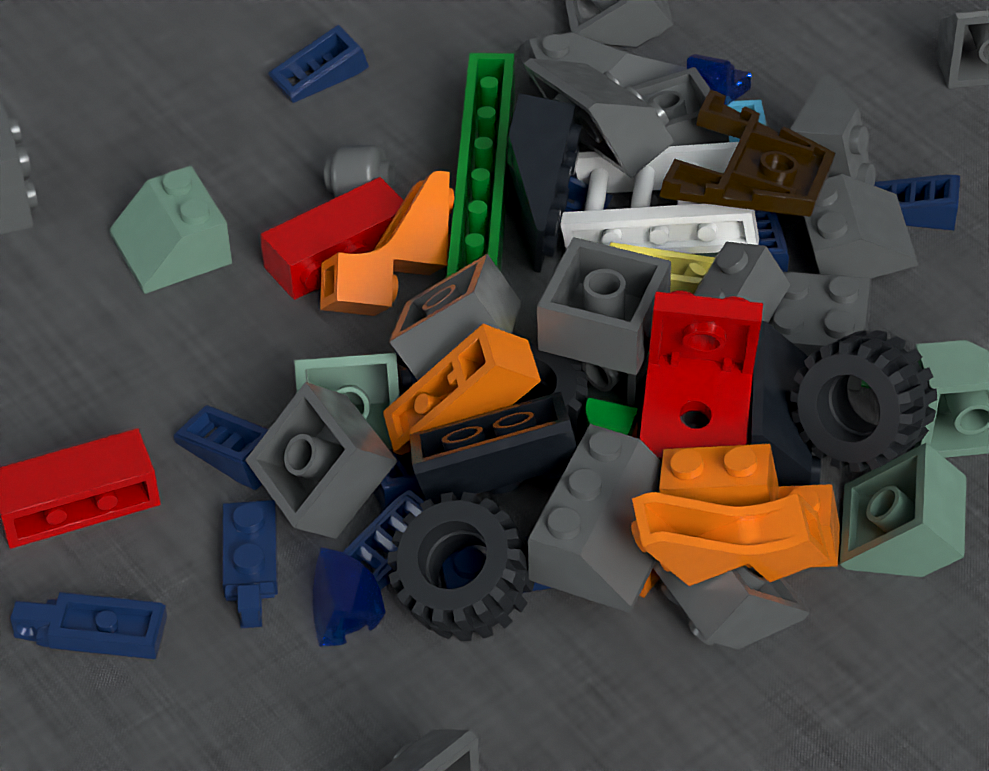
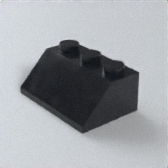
M762 321L752 375L749 445L770 444L779 487L820 485L821 459L817 456H812V448L816 446L811 440L806 443L803 442L799 436V433L804 431L801 422L794 423L791 412L798 409L797 403L790 401L791 390L800 386L793 379L797 370L806 366L804 360L809 356L766 321Z
M561 391L410 434L412 466L425 500L431 499L435 505L441 503V494L453 492L456 498L461 500L463 492L479 494L491 490L493 494H503L519 488L522 484L521 481L538 476L545 480L560 478L577 449Z

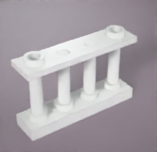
M739 142L669 146L631 178L596 152H580L576 166L577 178L589 184L584 211L563 212L561 229L566 250L573 237L608 246L613 242L688 254L719 252L726 241L758 245L759 235L755 210L712 204H697L696 202L678 200L677 205L650 207L652 190H661L663 180L674 159L724 173ZM633 192L631 208L603 210L606 193Z

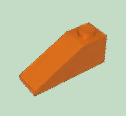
M486 324L479 326L383 411L393 452L403 455L411 451L410 434L508 407L516 403L541 381L529 341Z

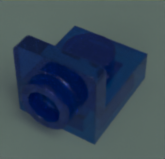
M693 54L687 58V69L695 67L711 90L725 95V105H729L751 89V72L735 69V66L728 60Z

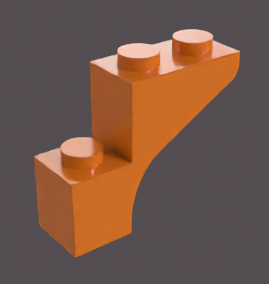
M435 171L428 175L425 180H421L412 186L372 252L362 254L338 252L322 262L320 310L376 316L391 308L392 303L397 297L398 278L393 274V271L431 275L448 265L451 234H448L449 215L454 206V192L452 188H449L450 172Z
M770 444L663 449L659 492L662 494L725 506L741 507L763 504L798 493L818 513L829 556L828 561L813 567L838 566L840 524L832 484L779 487Z
M657 492L645 493L632 498L636 520L631 523V529L637 546L642 552H648L657 559L666 572L671 571L688 586L744 565L747 568L753 567L767 581L773 582L829 560L818 513L798 493L763 504L741 507L725 506Z

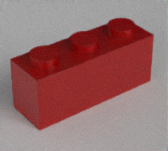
M378 177L260 234L264 268L293 300L321 288L322 262L338 252L348 254L372 252L404 200L381 177Z
M139 428L0 467V520L10 549L161 505L155 470Z

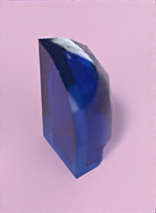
M321 547L313 583L314 623L319 647L339 646L347 643L345 635L359 631L366 625L370 631L375 629L386 614L381 590L374 575L361 562L340 551Z

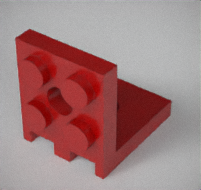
M687 291L655 292L640 439L661 461L663 449L746 445L752 375L762 323L763 303L749 302L744 298L736 296L723 299L695 296ZM689 411H699L708 417L709 423L705 427L694 429L686 426L680 417Z

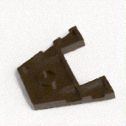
M710 89L700 108L696 125L739 138V143L724 173L674 159L663 180L659 197L811 217L831 171L836 153L785 126L781 128L780 133L758 122L760 113L746 106L739 112L724 104L725 95Z

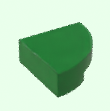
M593 398L587 399V428L590 424L632 436L638 421V408Z

